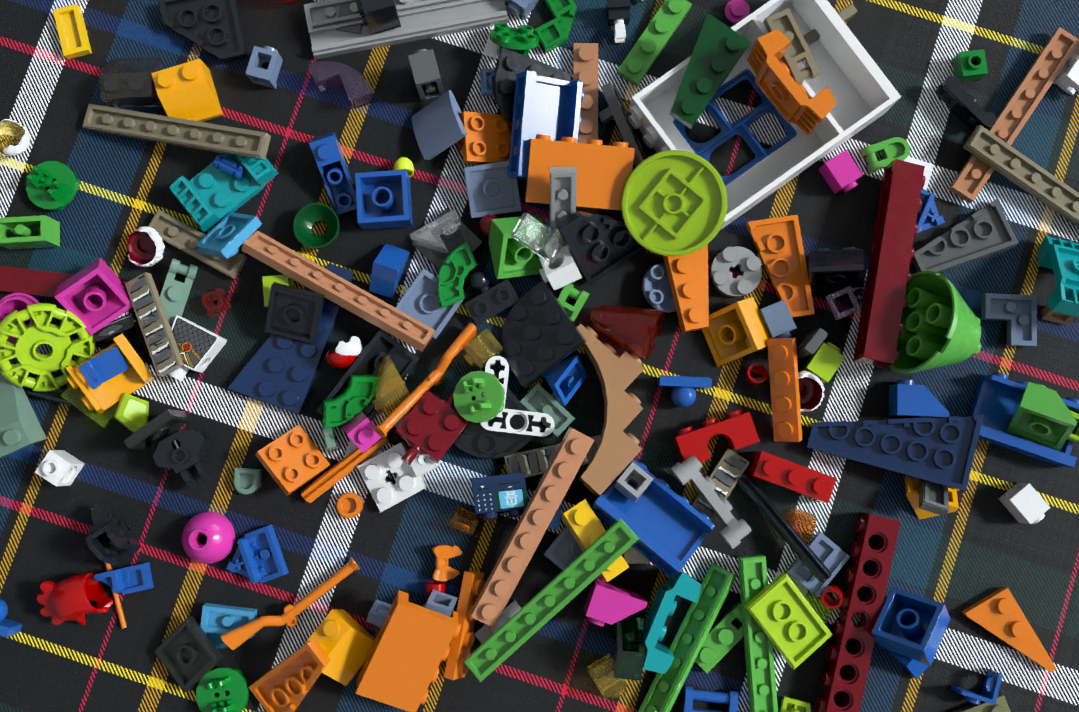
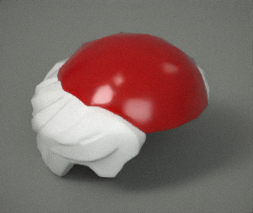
M352 336L347 343L340 341L335 348V352L329 350L325 357L328 364L334 368L343 369L349 367L363 349L359 337Z

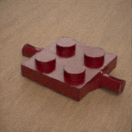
M427 390L396 429L395 433L406 440L410 447L401 458L403 462L406 461L407 465L410 466L418 454L427 456L438 464L469 423L454 408V391L445 401Z

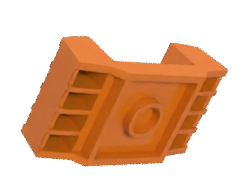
M776 29L757 39L747 61L756 74L755 83L786 122L796 124L809 136L837 102L828 87L811 99L807 97L805 88L800 83L794 81L786 64L780 62L791 41Z

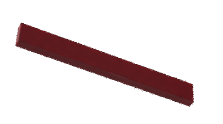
M0 265V292L25 293L32 296L55 298L57 287L72 277L73 274ZM121 281L122 285L127 291L125 283H127L128 281ZM155 285L160 296L163 286Z

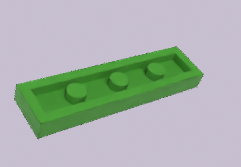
M665 0L617 70V74L638 87L691 9L692 4L687 0Z

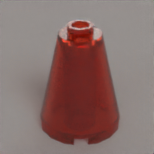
M601 304L599 308L593 309L590 322L593 323V329L640 358L648 360L655 349V339L660 335L664 313L658 309Z

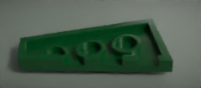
M708 13L669 115L691 129L745 53L751 41Z

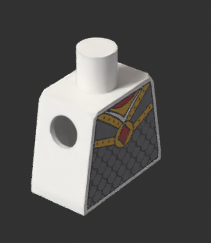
M177 315L171 330L184 366L169 373V375L183 381L189 368L202 373L226 344L227 339Z

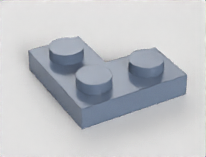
M995 293L981 295V320L1007 321V346H1037V295Z

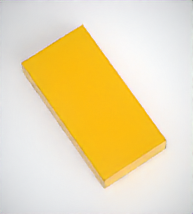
M78 4L54 9L53 13L64 57L69 60L92 54L81 7Z

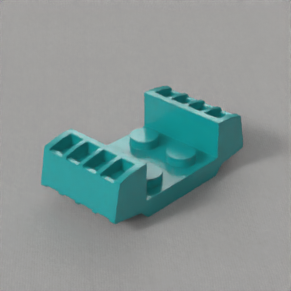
M224 153L222 157L231 159L246 168L245 174L241 179L216 169L212 162L191 180L186 179L182 175L169 188L199 228L205 232L220 222L229 212H235L279 174L267 158L260 160Z
M1046 235L1037 251L1038 266L1053 269L1057 287L1047 300L1048 308L1054 313L1058 312L1079 318V243L1061 240V238L1056 239Z
M682 570L673 580L669 577L667 582L659 585L640 631L641 637H644L642 659L644 670L665 674L674 660V655L670 649L657 641L661 642L665 636L667 626L664 623L667 616H672L677 605V601L674 600L675 596L678 595L697 603L701 584Z

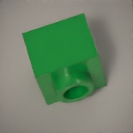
M984 49L959 52L952 59L954 76L959 78L960 83L980 81L988 74Z

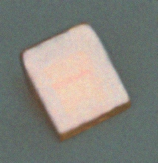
M791 508L787 521L808 544L817 526L816 516L796 508Z

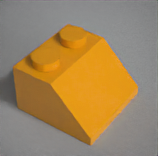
M201 59L151 73L157 95L168 117L202 122L223 115L210 69Z
M753 297L738 301L710 314L709 327L702 329L717 367L768 347L767 340L771 338Z
M332 609L305 644L314 638L330 658L322 673L347 686L364 665L375 638L345 610Z

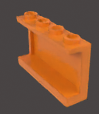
M536 134V139H530L528 176L524 202L550 204V167H576V207L622 211L623 189L633 171L635 148H628V143L613 142L612 146L602 145V140L587 139V144L577 143V138L562 137L561 141H553L550 135Z
M398 590L358 675L355 694L408 712H417L419 705H424L429 693L428 687L430 683H435L439 674L438 666L441 660L445 661L450 651L449 644L452 638H457L461 623H458V612L452 611L451 616H447L408 602V593Z

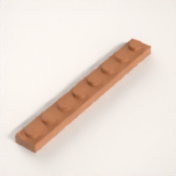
M1061 27L1054 31L997 116L996 123L989 128L991 133L1011 146L1078 46V38ZM972 154L948 190L970 204L975 200L994 169Z
M573 43V81H582V88L584 90V97L580 106L582 121L578 129L579 143L587 144V139L598 140V43ZM576 207V212L582 211L598 214V208Z
M258 230L243 243V252L316 293L325 295V298L421 352L435 333V330Z
M571 427L568 428L469 613L472 618L493 628L495 627L591 448L594 439Z

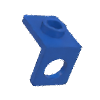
M115 346L85 362L79 367V370L94 390L107 380L128 370L130 365L119 347Z
M987 669L981 693L951 685V689L964 695L963 699L968 702L980 705V702L984 701L995 705L1002 674L992 669ZM993 678L994 685L992 690L990 691V682Z

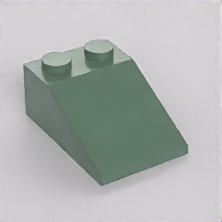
M0 374V459L47 438L23 387L20 388L12 384Z

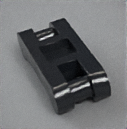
M949 76L937 87V96L972 131L979 125L988 129L996 123L995 114L985 112L977 104L976 99L960 87L958 77Z

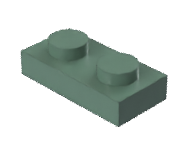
M538 383L520 401L531 412L549 414L554 420L555 427L552 433L556 437L575 419ZM541 418V422L547 428H550L551 424L546 422V418Z

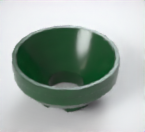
M311 203L301 208L296 214L293 222V231L298 241L304 246L311 249H324L332 245L338 238L340 221L335 211L329 206L322 203ZM325 223L327 226L326 233L323 236L314 235L313 227L315 224Z

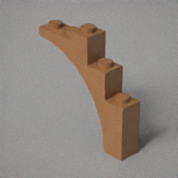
M580 323L577 328L587 341L581 347L595 367L602 387L604 425L598 448L590 464L578 480L598 497L642 450L638 446L639 440L629 432L625 434L623 430L643 409L640 406L641 401L631 392L627 394L625 390L645 368L641 365L642 361L633 353L629 354L625 351L618 358L616 356L617 352L612 346L600 342L597 339V333L589 326L584 327Z

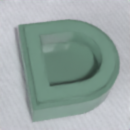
M322 426L326 449L330 452L339 450L333 427L323 428Z
M235 467L233 478L235 489L241 494L256 492L261 486L263 469Z

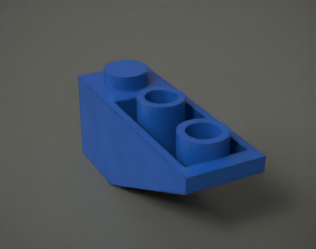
M335 131L312 138L309 145L336 214L339 215L357 209L356 191Z

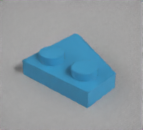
M205 603L202 607L200 627L216 648L222 649L227 647V645L220 636L257 619L258 609Z

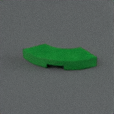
M467 242L456 248L447 257L440 269L437 279V298L441 309L465 299L463 292L464 279L469 271L477 267V262Z
M350 375L348 386L340 395L334 399L323 401V428L336 427L354 419L370 403L376 390L378 377L376 375Z

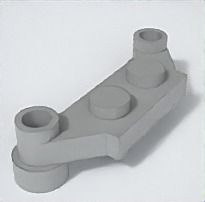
M691 455L681 464L679 462L675 464L670 470L682 485H685L688 481L694 485L720 521L726 526L719 534L733 550L741 543L740 540L752 530L742 518L739 521L736 520L730 512L733 509L725 497H718L714 491L717 488L708 476H702L699 471L702 468L701 463L694 455Z

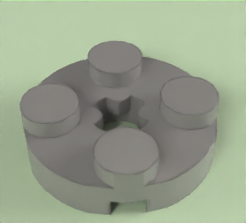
M739 246L725 248L714 258L710 266V277L715 285L714 287L721 294L731 298L741 297L753 291L758 286L762 276L761 260L749 249ZM740 267L742 276L738 275L736 278H733L729 268Z

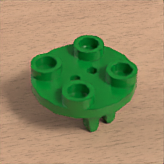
M495 23L494 29L490 31L489 36L491 42L498 45V56L500 49L504 47L522 50L521 54L528 57L529 49L537 47L539 43V37L533 33L534 28L528 25H520L519 28L509 27L505 23Z
M58 161L40 163L33 167L26 177V192L29 199L36 206L45 210L56 212L63 210L74 199L80 187V182L76 178L75 173L67 165Z
M218 667L210 670L200 680L196 688V701L199 709L202 712H241L244 710L249 700V686L243 672L231 667Z

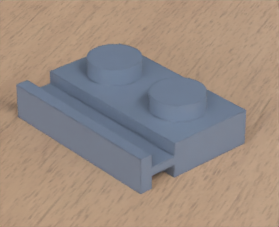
M819 531L807 545L831 572V577L823 583L819 582L799 557L786 570L788 574L816 597L822 593L823 589L850 558L848 554Z

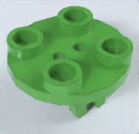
M474 371L463 376L457 383L453 394L454 406L459 415L465 420L474 423L488 422L504 409V388L499 379L493 374L484 371Z

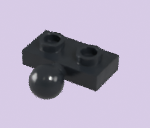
M478 270L471 274L469 282L471 287L480 291L481 294L464 305L478 326L514 305L520 298L509 279L490 289L488 286L490 282L488 274Z

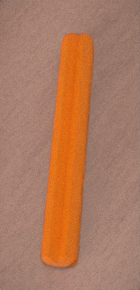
M388 438L379 439L364 453L359 448H356L301 491L303 499L308 503H312L357 468V466L389 442Z

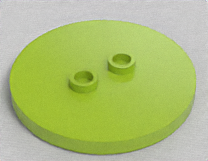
M683 150L659 152L642 161L627 179L621 201L623 219L632 237L645 249L663 256H683L705 247L720 231L728 206L725 184L718 171L701 156Z

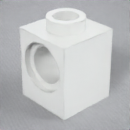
M567 245L539 258L543 267L539 269L542 279L545 283L550 282L554 291L582 278Z
M49 450L35 473L55 486H70L85 464L65 450Z

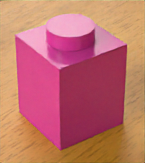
M847 150L825 162L819 168L820 173L834 194L841 190L844 193L849 192L858 186L856 181L863 176Z
M362 411L354 419L341 426L362 453L382 438L375 432V426Z

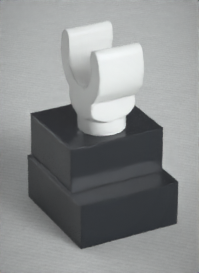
M607 0L606 16L608 26H614L615 43H625V25H629L630 0Z

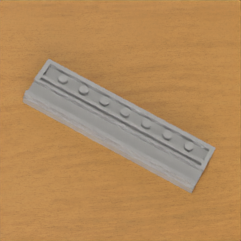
M325 0L304 4L308 32L312 44L311 48L315 59L494 26L495 23H508L505 0H394L401 27L372 34L370 27L364 26L363 20L336 25L337 22L362 18L360 14L338 17L342 3L356 0ZM356 2L350 4V10L353 13L358 12ZM362 24L361 34L336 30V28Z

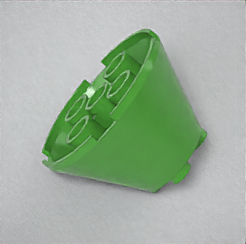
M921 271L912 274L905 291L907 304L902 312L901 322L903 323V329L897 342L899 355L894 364L890 365L891 369L904 374L916 373L960 363L971 355L978 354L981 349L980 319L974 315L951 281L944 275L934 271Z

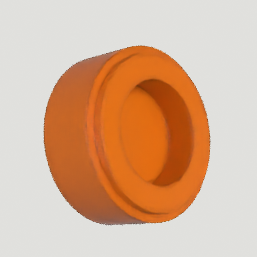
M354 492L342 494L336 502L337 512L344 518L358 516L363 509L362 498Z

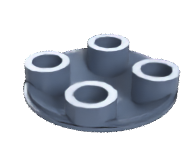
M665 263L657 264L651 267L643 278V294L647 302L656 310L665 313L675 312L676 307Z

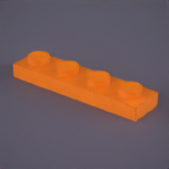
M770 338L767 340L774 441L800 442L802 440L796 338Z
M464 571L457 607L458 623H461V628L457 638H452L444 678L450 680L465 677L469 670L463 661L469 657L470 648L474 644L475 621H477L469 613L485 585V573Z

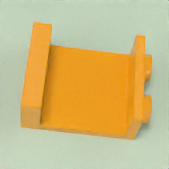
M123 333L113 339L115 341L114 344L85 361L87 362L117 346L130 365L128 370L107 380L98 388L93 390L79 370V367L85 362L75 368L71 365L66 367L70 373L66 377L75 390L80 387L86 395L81 399L90 411L96 409L101 414L120 402L123 393L131 395L154 380L152 373Z

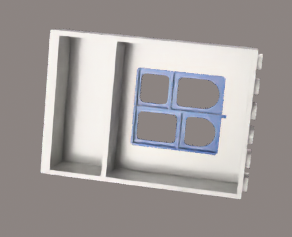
M770 0L731 27V29L751 41V43L705 108L721 130L710 141L705 143L693 142L687 137L685 125L669 115L691 56L631 98L628 120L635 129L639 128L644 135L642 138L647 147L653 148L656 153L668 150H683L697 154L709 162L711 153L734 135H740L753 151L755 158L729 176H721L725 184L728 201L727 213L721 229L881 117L901 98L897 90L827 0ZM788 8L803 36L814 28L820 34V38L808 46L819 67L820 75L813 79L807 78L803 80L801 85L805 88L807 97L811 99L828 87L837 102L809 136L796 124L786 122L755 83L756 74L747 61L757 39L768 33L763 23L765 18ZM803 61L797 63L800 70L805 68ZM742 80H748L762 98V104L737 122L729 123L715 105V100ZM767 112L773 113L787 132L785 138L769 149L763 148L749 129L751 123Z

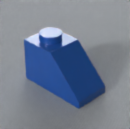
M898 380V384L889 385V416L949 417V411L924 385H914V380Z

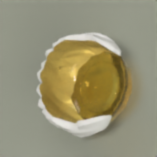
M3 119L0 122V155L14 156L27 150L30 146V137L26 127L15 120Z

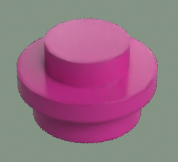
M731 0L725 7V17L732 24L739 23L749 16L750 13L749 5L744 0Z

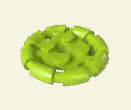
M56 304L27 305V309L18 312L15 310L0 322V373L9 382L20 388L25 386L32 388V391L49 392L60 389L61 386L69 383L66 377L70 373L66 367L71 365L75 368L94 356L95 342L93 334L90 335L85 330L86 326L76 315L66 309L57 308ZM52 317L61 320L59 326L50 324ZM33 318L35 323L29 324L26 328L23 321ZM77 333L78 339L71 341L70 335ZM9 336L17 338L15 344L7 341ZM40 344H48L52 347V351L43 355L39 354L36 348ZM72 355L79 356L78 360L72 361ZM17 357L20 363L11 364L9 360ZM61 369L63 375L55 377L52 372ZM29 372L37 374L36 379L28 377Z

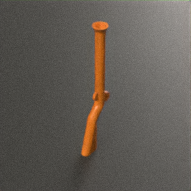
M469 323L443 354L436 368L380 425L374 427L375 432L379 436L386 438L387 432L433 385L441 384V377L452 359L476 336L477 328L473 323Z
M350 557L346 565L295 605H286L281 616H261L221 635L222 641L230 649L235 650L263 627L284 626L287 624L294 629V626L297 624V615L353 571L360 570V567Z

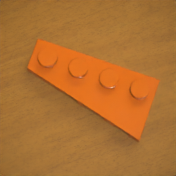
M798 215L747 222L746 226L779 301L785 300L792 318L814 315L815 311Z
M708 244L691 254L663 256L681 332H690L709 327Z
M313 638L248 688L267 712H295L329 663L330 658Z

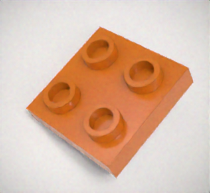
M463 111L460 114V119L468 135L456 142L457 149L462 151L463 164L480 165L509 160L511 128L503 120V115Z
M297 425L255 454L286 496L330 466V463L300 425Z

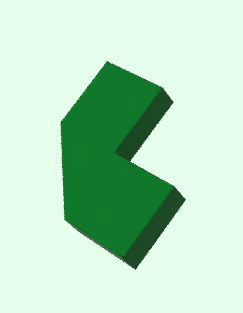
M543 0L553 19L535 28L534 33L539 37V43L545 54L567 43L577 10L573 0Z

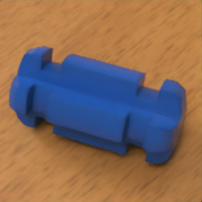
M217 155L213 162V166L216 169H220L222 172L233 177L235 176L237 179H241L246 171L243 165L222 157V155Z

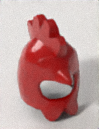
M93 573L77 574L57 584L52 581H43L40 585V589L43 592L37 595V601L44 605L40 613L45 617L51 616L54 625H59L65 620L76 621L81 625H86L85 614L106 613L114 601L112 598L106 597L101 581L94 579L95 574ZM89 601H96L97 608L92 606Z

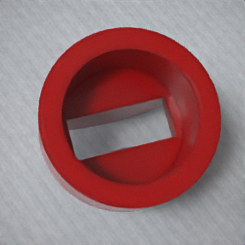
M752 364L746 370V380L751 385L762 384L767 379V369L761 364ZM751 375L761 377V379L751 377Z
M425 582V593L428 598L432 590L445 593L446 582Z
M829 585L823 589L821 602L825 607L836 609L841 606L843 594L840 588ZM830 592H832L838 599L835 600V598Z

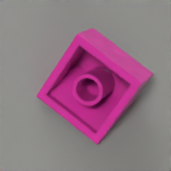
M101 257L60 284L54 296L66 310L76 315L86 326L85 330L90 335L133 307L120 279Z
M594 579L584 605V611L591 623L599 626H604L605 623L612 625L646 608L648 602L643 595Z

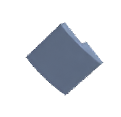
M448 90L412 116L414 134L424 160H431L468 135L459 117L462 112L451 90Z

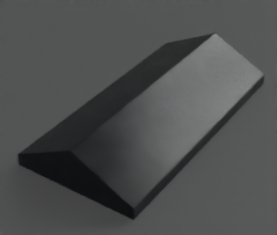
M379 328L323 401L334 399L340 395L348 386L350 375H376L378 381L375 393L368 406H365L362 410L367 418L372 421L419 358ZM323 401L316 408V411L323 415Z

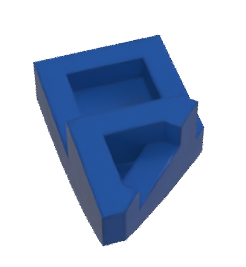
M149 562L94 575V579L104 582L116 594L122 592L125 595L154 588Z

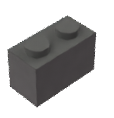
M420 49L412 55H408L421 102L436 99L443 95L445 92L433 49Z

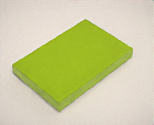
M784 572L744 606L793 669H796L833 635L790 577Z

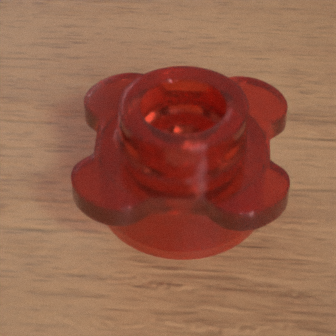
M216 288L215 291L208 292L201 297V302L207 309V315L210 317H216L219 312L228 311L231 307V303L226 300L224 296L225 291L222 288ZM215 300L218 301L217 305H214Z

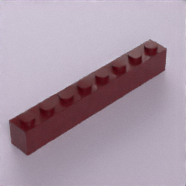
M895 159L884 168L853 359L855 362L884 368L893 365L898 358L899 348L897 347V342L903 329L901 317L907 304L905 291L911 278V274L908 271L910 262L914 257L913 239L918 232L916 220L922 206L920 194L926 181V177L923 176L925 168L923 165Z

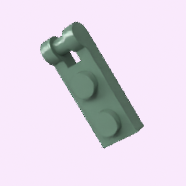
M174 258L171 260L159 296L171 329L177 315L182 317L198 270V266L192 264L187 266ZM176 273L186 276L184 283L174 280Z

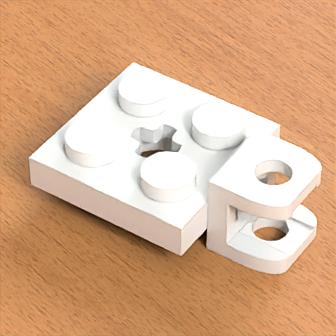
M401 442L357 466L378 509L380 512H383L427 488L422 476L437 468L441 460L437 464L427 457L426 463L424 455L418 454L409 466L406 464V461L403 462L401 460L408 451L405 443ZM389 470L391 473L396 472L398 474V477L395 478V484L391 481L388 482L386 479Z

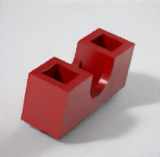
M739 409L727 413V419L717 422V419L713 418L701 422L702 428L693 430L692 426L678 430L679 436L673 437V441L681 463L691 455H694L699 462L711 459L707 446L710 438L716 434L723 436L728 441L731 450H737L760 442L750 413L742 414Z
M755 451L748 471V475L784 487L799 495L823 503H829L837 479L764 451Z

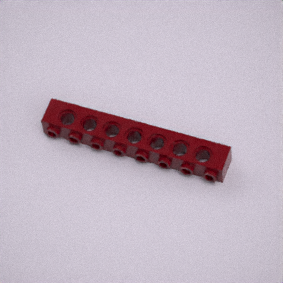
M862 512L861 517L859 516L856 521L855 531L857 532V537L850 547V557L852 559L850 568H847L844 574L846 586L844 593H842L843 602L838 607L840 609L839 618L833 624L832 632L835 636L833 645H830L827 651L829 663L827 671H824L822 674L821 686L823 690L821 697H818L816 701L815 712L860 711L875 642L871 632L882 610L901 521ZM872 535H876L877 545L871 548L868 543L869 538ZM870 560L872 569L869 573L865 574L863 565L866 561ZM862 586H865V597L862 599H858V589ZM859 612L861 619L859 623L853 625L851 618L853 614ZM854 638V648L847 651L846 642ZM849 665L848 674L840 676L841 667ZM843 691V699L840 702H834L835 694Z

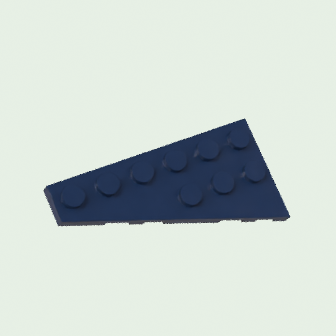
M330 263L325 268L350 283L355 274L353 271ZM324 297L319 332L315 345L271 334L227 389L301 415L342 307Z
M984 415L852 422H813L806 449L965 492Z

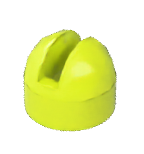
M401 157L395 161L394 170L406 169L410 177L414 175V166L410 159Z

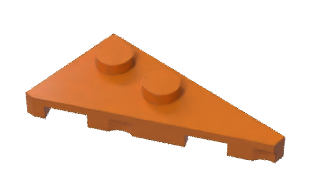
M1007 587L998 589L961 611L965 617L971 619L989 633L994 634L998 639L1021 652L1049 672L1057 669Z

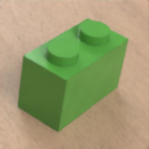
M46 215L0 218V246L10 250L60 247V222Z

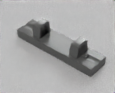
M608 83L601 87V90L609 107L599 112V117L605 124L616 121L624 142L628 143V148H635L633 165L635 164V167H637L642 161L647 159V156L634 127L628 120V113L617 88Z

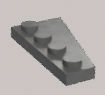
M996 199L962 223L951 228L942 236L937 237L914 252L912 261L917 272L934 271L940 273L1013 248L1019 242Z

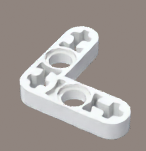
M501 356L491 357L486 363L485 372L494 375V370L490 369V366L495 365L496 361H500L501 366H505L504 371L501 370L499 372L498 378L504 379V383L501 384L504 388V409L496 417L503 418V412L508 413L505 420L506 429L501 428L502 423L494 422L492 427L488 426V422L481 423L482 427L496 432L540 437L550 435L554 430L555 424L549 414L505 409L509 364ZM517 414L521 415L525 420L524 426L518 430L510 426V418ZM528 415L534 416L532 420L534 422H540L541 418H546V422L551 424L550 428H546L545 432H540L539 427L532 426V432L526 431L529 425Z

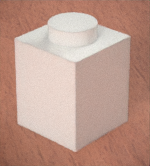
M1017 482L999 498L1019 523L1036 524L1045 517L1044 513L1050 509V506L1030 483Z

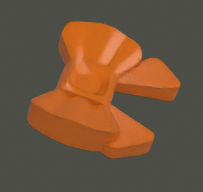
M444 544L434 546L432 551L436 556V569L432 574V578L437 581L454 579L459 575V571L448 566V559L462 555V551L456 545L452 547Z

